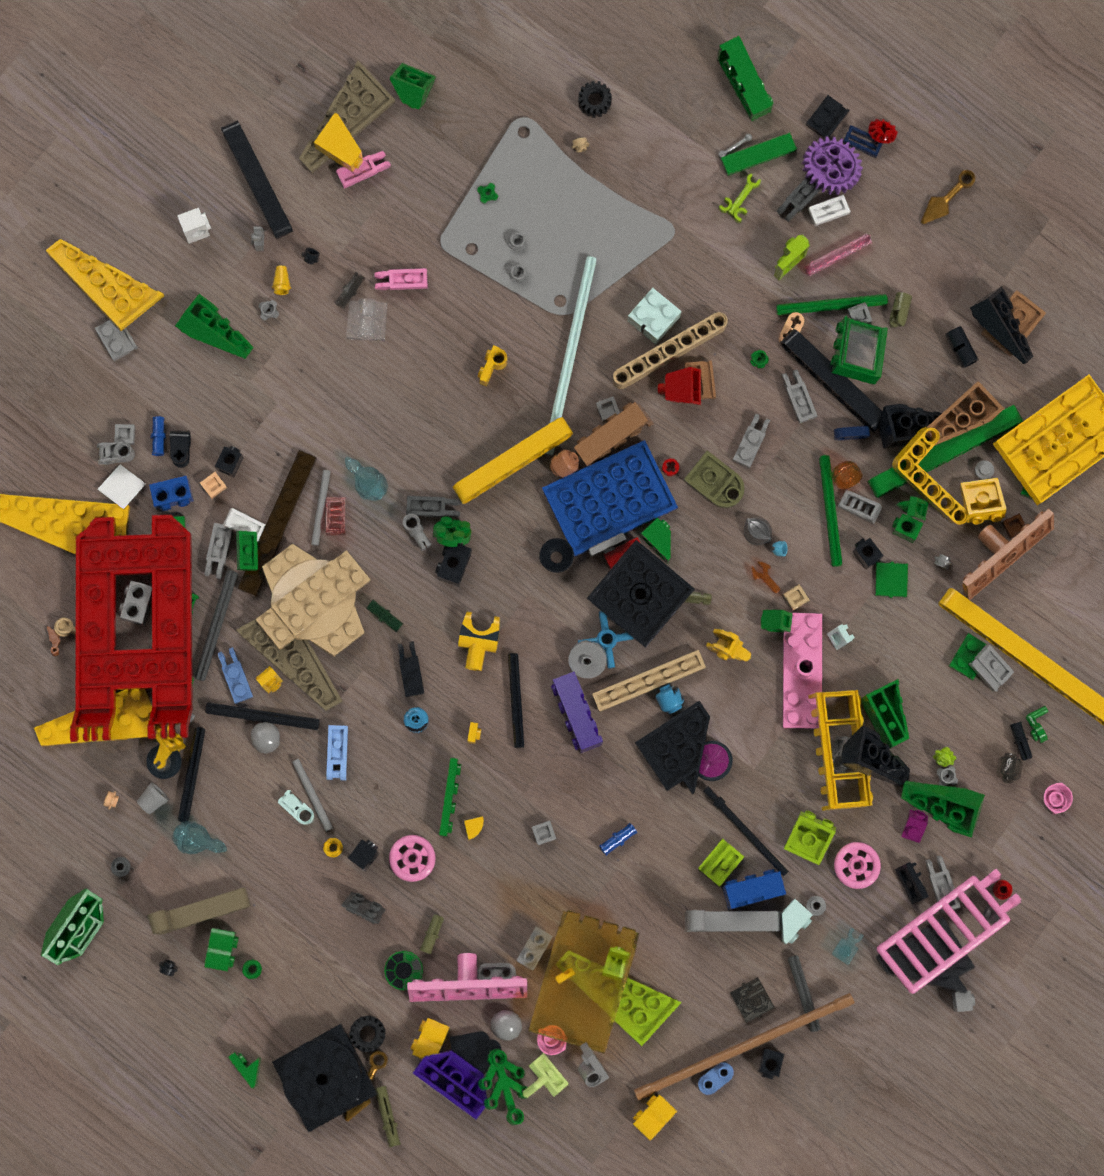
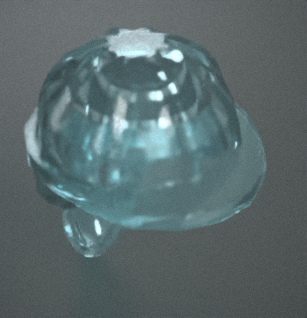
M349 456L345 458L347 469L355 475V489L361 499L378 501L386 495L388 483L383 473H380L374 467H363L356 459H352Z
M195 821L183 822L173 831V842L181 853L198 854L205 849L215 853L227 851L226 845L221 840L212 839L207 829Z

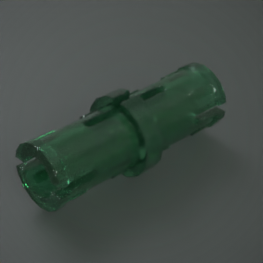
M374 599L366 608L379 618V622H384L396 633L404 624L392 615L389 609L386 610Z

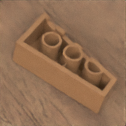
M636 402L626 404L622 408L623 411L618 415L616 413L607 419L608 422L605 425H598L592 430L590 436H584L576 442L578 445L574 448L587 466L609 455L612 452L611 448L617 449L625 444L628 436L631 438L640 434L643 426L647 425L650 427L654 424L640 404Z

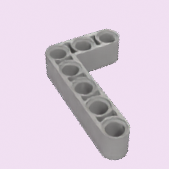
M685 911V932L781 931L780 911Z

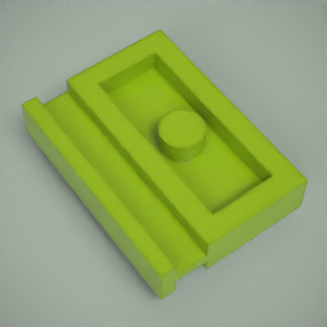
M722 839L699 866L698 870L720 887L744 856Z

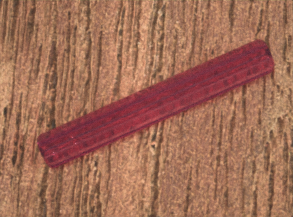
M865 234L805 265V273L810 276L872 243L870 235Z

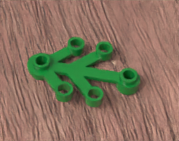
M494 1049L488 1054L490 1066L487 1073L478 1083L481 1090L490 1089L492 1087V1079L497 1072L498 1080L490 1098L485 1099L484 1106L488 1110L495 1109L498 1106L499 1096L503 1092L508 1110L506 1120L510 1125H519L524 1120V1113L515 1107L510 1088L517 1092V1096L520 1099H525L526 1097L522 1094V1090L528 1087L522 1086L506 1076L505 1069L511 1072L515 1080L522 1079L525 1076V1071L522 1067H517L507 1061V1055L504 1051ZM517 1070L520 1072V1076H517ZM490 1100L493 1102L492 1107L489 1104Z

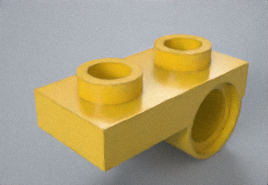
M494 345L492 350L488 349L484 359L487 361L485 367L481 366L477 376L480 378V384L486 387L493 370H502L507 365L506 352ZM496 356L504 358L501 363H496L493 359Z
M270 666L255 678L268 694L271 691L275 692L281 686L280 683L283 682Z

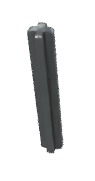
M797 955L788 958V962L804 1013L806 1014L815 1010L799 957ZM818 1019L808 1023L811 1032L821 1030Z

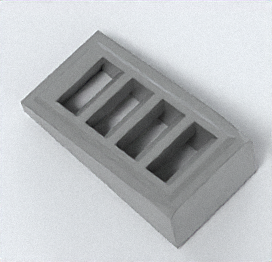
M849 490L845 491L838 505L839 508L872 524L876 522L882 509L881 504ZM852 497L853 500L850 506H846L849 498ZM858 500L860 502L857 509L855 510L853 508ZM864 504H867L864 512L862 513L861 510ZM871 507H873L874 510H873L871 516H869L868 513H869Z

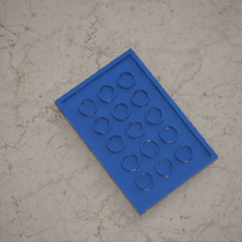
M645 440L542 488L567 542L573 548L574 557L620 533L625 534L678 509Z

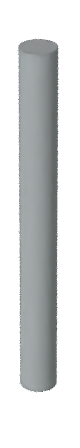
M323 470L311 542V545L319 546L331 472L328 470Z
M294 760L292 763L325 830L333 829L300 760Z

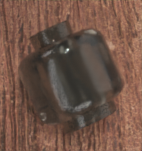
M1005 753L1004 756L998 759L996 775L1004 783H1013L1019 780L1022 774V760L1016 754Z

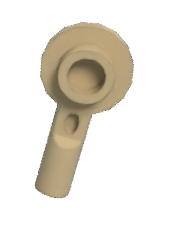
M60 618L55 622L54 629L57 635L61 637L69 636L71 633L76 635V627L73 626V622L70 619Z

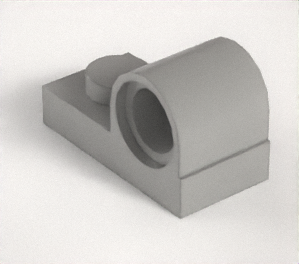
M587 1042L582 1044L580 1048L584 1054L581 1057L584 1061L579 1065L578 1071L588 1087H595L609 1079V1076Z

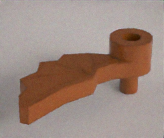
M47 626L49 641L52 643L51 655L58 656V646L61 642L60 636L57 635L55 629Z

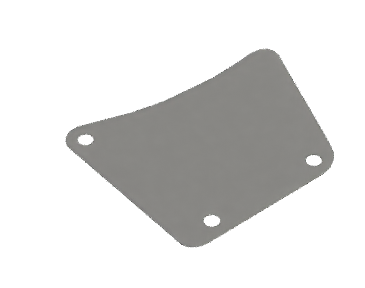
M522 117L513 121L441 235L440 242L442 248L453 257L544 310L556 315H568L575 312L585 262L588 256L596 258V265L587 303L668 243L674 237L675 229L673 224L667 219L624 199L588 175L564 154L537 122L530 118ZM525 126L529 128L530 135L527 138L519 137L518 129ZM489 183H493L498 199L496 201L490 200L484 204L480 201L481 196L477 189L479 186L484 187ZM519 232L526 236L527 245L523 250L514 251L510 248L508 239L513 233ZM516 239L514 243L516 245L521 244V240ZM474 243L477 245L478 252L475 255L467 254L466 246L468 244ZM518 264L524 265L525 269L528 270V277L521 283L510 278L511 268ZM563 295L567 300L565 306H556L554 303L555 297Z

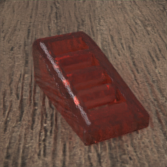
M326 497V535H346V497ZM331 503H341V506H331ZM331 510H341V513H331ZM331 517H341V520H331ZM331 524H341V527L331 528Z

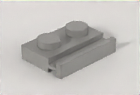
M111 320L95 328L113 361L131 353L134 349H138L127 328L120 331Z
M986 645L977 654L973 662L969 663L970 667L994 692H997L998 688L1014 673L991 645Z

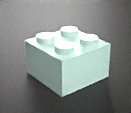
M652 288L628 315L627 321L640 332L644 324L646 327L644 328L643 335L657 345L680 318L682 311Z

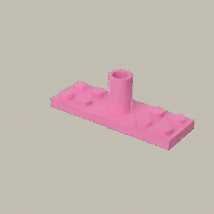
M793 613L791 632H783V728L816 729L819 728L818 717H812L811 711L817 708L816 699H808V695L822 692V614ZM799 665L807 666L809 672L803 673Z
M462 953L457 956L458 981L433 979L432 982H424L423 980L408 982L410 1002L527 998V978L513 976L511 979L493 977L491 980H478L477 955L473 953Z

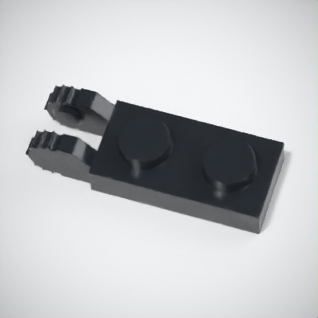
M414 641L409 644L412 657L408 658L404 657L402 643L398 644L399 663L406 698L425 694Z

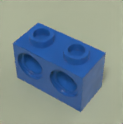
M187 476L149 484L156 510L168 511L172 506L184 507L194 501ZM179 489H186L184 496H177ZM161 493H167V498L164 501L158 500V496Z

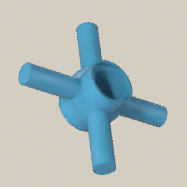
M600 611L601 631L596 638L583 640L597 642L604 648L607 654V667L611 669L615 668L612 648L616 646L617 642L633 640L634 638L628 633L615 634V632L609 630L607 616ZM604 635H609L612 638V642L604 644L601 638Z

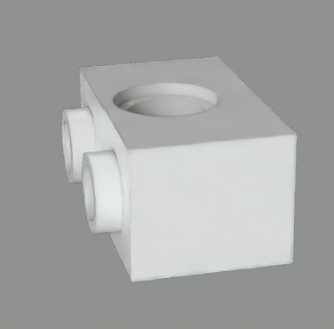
M199 208L177 215L188 243L210 236L208 232L211 229L205 212L201 213Z

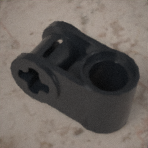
M170 431V457L176 467L185 468L190 461L191 433L190 431ZM182 454L183 457H181V460L178 461L177 458H179V455Z

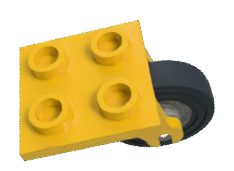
M149 720L144 722L146 726H148ZM156 725V740L160 745L153 747L149 751L146 764L149 772L154 777L168 779L179 772L182 764L179 751L184 749L186 745L183 743V738L177 733L175 738L169 737V725L167 727V738L162 739L160 735L161 725Z

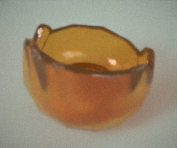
M854 461L839 463L832 473V478L839 489L854 487L863 477L859 466Z

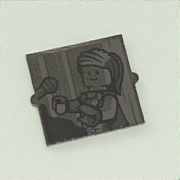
M758 977L746 984L742 983L741 987L730 992L746 1023L757 1017H762L764 1013L775 1008Z

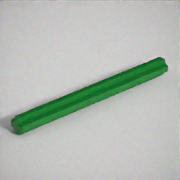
M886 294L778 304L776 306L777 315H788L795 312L809 313L849 309L864 302L867 304V307L887 305L888 297Z
M822 455L819 458L831 564L832 567H840L842 565V555L830 456Z

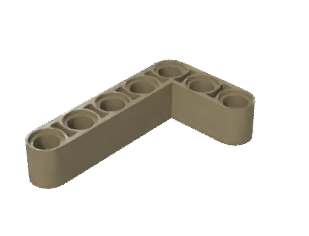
M245 887L170 911L160 910L147 916L152 933L154 935H162L249 908L251 905Z

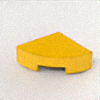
M483 816L464 821L469 840L475 838L481 832L484 823Z
M569 968L555 976L558 984H561L576 973L573 968Z

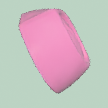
M1061 782L1049 786L1044 793L1045 805L1052 815L1068 810L1073 802L1072 792Z
M550 1025L538 1030L537 1044L543 1053L557 1055L565 1051L567 1038L565 1032L560 1027Z

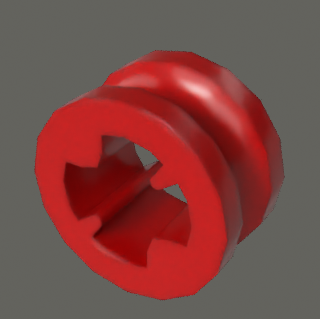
M672 458L665 460L662 465L663 473L667 476L676 475L679 471L677 460ZM667 463H669L670 465L671 463L675 464L674 472H672V470L670 472L666 470Z

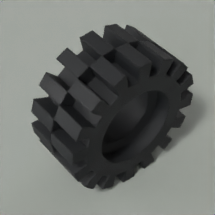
M591 81V84L586 83L585 87L582 86L581 92L579 91L578 103L583 114L586 112V116L592 115V118H596V115L602 117L603 113L604 115L607 113V110L611 107L612 93H610L609 88H606V84L601 85L600 81L597 84L595 81ZM593 93H597L602 97V102L599 105H591L588 102V97Z
M363 1016L355 1020L353 1025H351L349 1032L350 1041L360 1051H374L383 1044L386 1031L383 1023L378 1018ZM365 1026H371L375 1030V1037L370 1042L363 1041L360 1037V1031Z

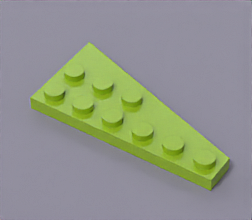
M569 950L555 964L562 972L573 968L576 974L569 979L640 1046L644 1045L682 1003L628 977L622 976L621 981L603 976L604 966Z

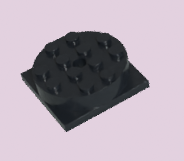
M635 540L586 599L646 648L695 588L638 540ZM642 589L645 592V597L641 600L635 597V590Z
M342 1023L272 1061L282 1081L285 1096L290 1105L298 1112L308 1133L378 1095ZM320 1074L327 1076L326 1084L317 1082L319 1081Z

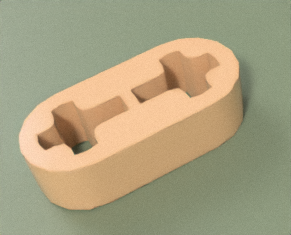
M795 312L789 315L779 336V342L784 339L783 336H787L789 331L791 332L793 329L801 331L804 317L800 313ZM798 318L800 324H796L795 328H791L793 321L790 319Z

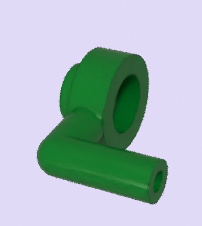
M1046 706L1026 716V720L1032 729L1030 734L1035 742L1039 741V743L1048 740V737L1041 724L1037 723L1035 719L1049 712Z

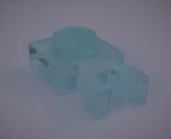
M853 928L849 929L847 939L841 938L831 953L832 956L846 965H849L859 949L855 944L864 937V935L860 934L857 939H854L852 933L855 929Z

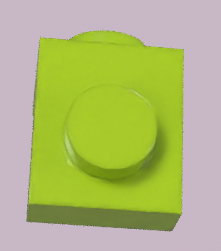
M610 947L602 975L621 981L629 952L620 947Z

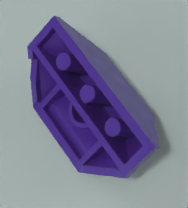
M452 1050L424 1056L412 1072L477 1120L485 1109L484 1101L487 1099L486 1090H481L478 1085L479 1080L484 1078V1074Z

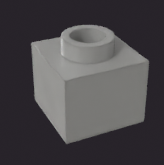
M967 990L965 994L951 992L954 1012L973 1010L975 998L970 990Z

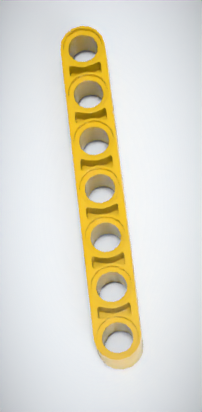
M560 417L466 476L452 488L462 504H466L570 438L573 432L565 419Z

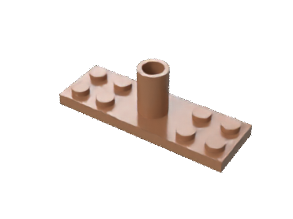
M1049 508L1045 512H1040L1035 517V520L1031 524L1023 526L1020 533L1010 542L992 525L985 527L978 535V539L994 555L987 561H982L978 565L977 570L973 573H968L963 578V595L971 600L1054 529V513Z

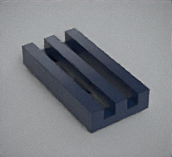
M850 125L843 140V144L849 142V147H855L856 150L874 158H877L883 143L875 141L869 133ZM851 132L877 143L878 146L852 135Z

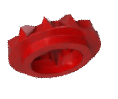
M875 119L868 127L869 135L879 143H892L897 137L898 131H896L895 125H891V121L885 122L884 119L881 121Z

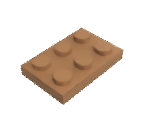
M1016 290L1010 297L1014 307L1011 311L1014 318L1019 319L1020 333L1024 334L1027 338L1045 316L1046 312ZM984 329L981 335L1011 357L1013 355Z

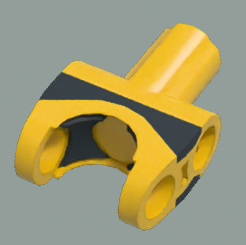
M467 611L461 626L458 646L468 648L465 668L473 671H482L485 651L493 653L497 651L500 617H494V621L488 630L478 631L472 625V612Z

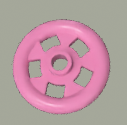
M407 835L398 839L393 844L389 853V864L393 873L404 881L416 882L426 878L435 865L436 856L434 848L428 840L418 835ZM415 843L423 847L421 852L413 849ZM406 845L409 849L404 854H401L399 849ZM410 855L416 856V860L414 862L409 861ZM422 856H428L426 865L421 864ZM400 859L406 865L402 869L397 864V861ZM418 867L419 873L410 874V868Z
M853 842L843 846L838 851L834 861L836 876L844 885L853 889H863L876 881L880 874L881 863L877 852L871 846L861 842ZM859 850L867 853L865 858L857 856ZM847 853H850L853 857L846 862L843 858ZM855 862L860 863V869L854 868ZM867 862H873L872 871L866 870ZM846 867L852 873L848 877L843 872V869ZM864 874L865 880L857 881L856 875Z

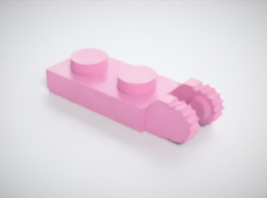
M384 151L362 158L361 166L358 169L355 168L353 172L345 167L336 170L344 189L388 169L391 166L389 161L376 166L373 163L385 157Z
M426 268L397 269L374 273L375 278H389V283H376L375 289L377 290L428 289Z

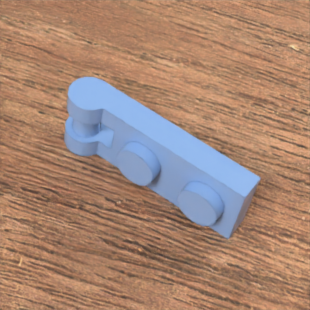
M328 725L327 780H333V778L347 779L348 726ZM333 765H340V771L333 770Z

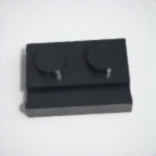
M827 95L805 126L819 136L830 138L849 113V109L844 108L842 104Z

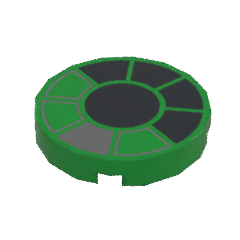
M400 951L391 955L384 968L385 978L388 983L399 990H408V982L421 980L424 971L419 957L408 951Z

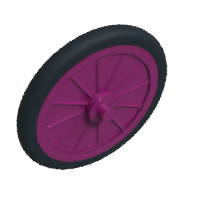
M718 741L705 742L698 776L706 781H718L724 778L730 772L733 763L729 748Z

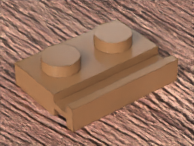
M712 360L685 363V368L694 367L701 369V400L716 399Z

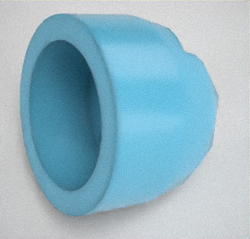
M785 541L775 542L772 547H775V550H772L774 555L786 556L787 543Z

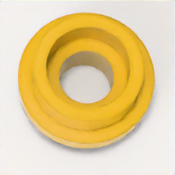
M330 838L324 843L323 850L327 856L334 858L342 853L343 845L339 839ZM332 844H335L337 846V849L334 852L330 850V846Z

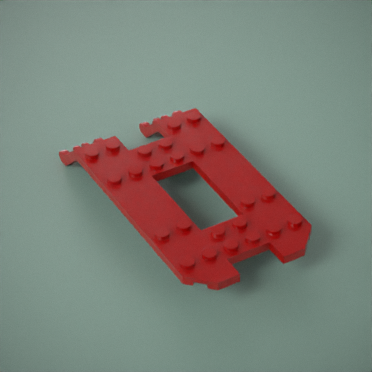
M152 515V534L116 536V518H94L89 523L90 525L76 537L75 713L70 727V741L77 742L79 740V728H83V740L85 742L90 740V729L92 741H97L98 727H103L102 739L110 741L111 729L116 714V690L152 689V710L147 726L148 739L156 738V725H161L160 735L162 739L167 738L168 725L169 737L175 738L176 724H181L180 737L188 738L189 723L193 710L191 533L172 515ZM152 574V649L116 650V575Z

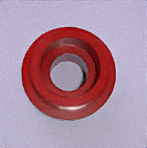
M999 880L994 884L993 894L996 898L1005 900L1012 895L1013 889L1008 881ZM1001 886H1004L1006 888V892L1004 894L1000 892Z

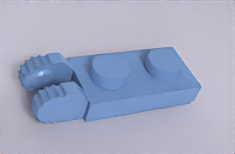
M232 647L229 649V653L234 663L227 665L226 658L222 652H219L218 656L234 703L237 704L253 698V694L241 662L238 661L235 650Z

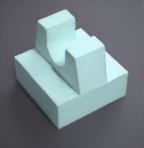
M841 624L827 633L836 650L842 648L855 638L853 634L849 636L847 633V624Z

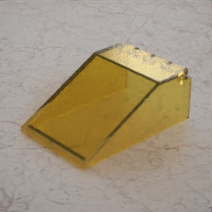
M567 910V912L563 911L528 1031L577 1046L587 1042L592 1050L605 1053L636 951L639 933L634 929L622 926L620 932L617 931L619 926L617 924L603 921L602 926L598 925L600 919L584 915V919L579 920L580 913ZM610 947H620L629 952L621 981L602 975ZM569 968H573L576 974L558 984L555 976Z

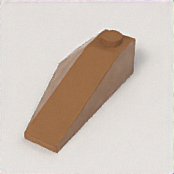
M979 381L976 382L927 426L935 428L939 432V440L934 446L989 423L1004 408ZM928 431L925 436L930 440L932 434Z

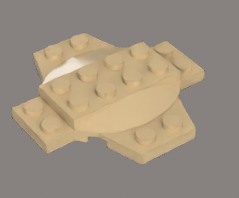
M291 544L262 566L272 593L271 608L255 621L279 651L294 639L301 641L310 640L314 645L335 657L364 634L354 603L356 592L369 583L370 578L347 550L333 561L317 560L294 544Z

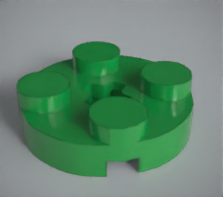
M442 517L441 521L437 522L433 527V537H436L437 542L441 545L457 547L458 543L466 545L471 540L472 530L470 523L467 521Z

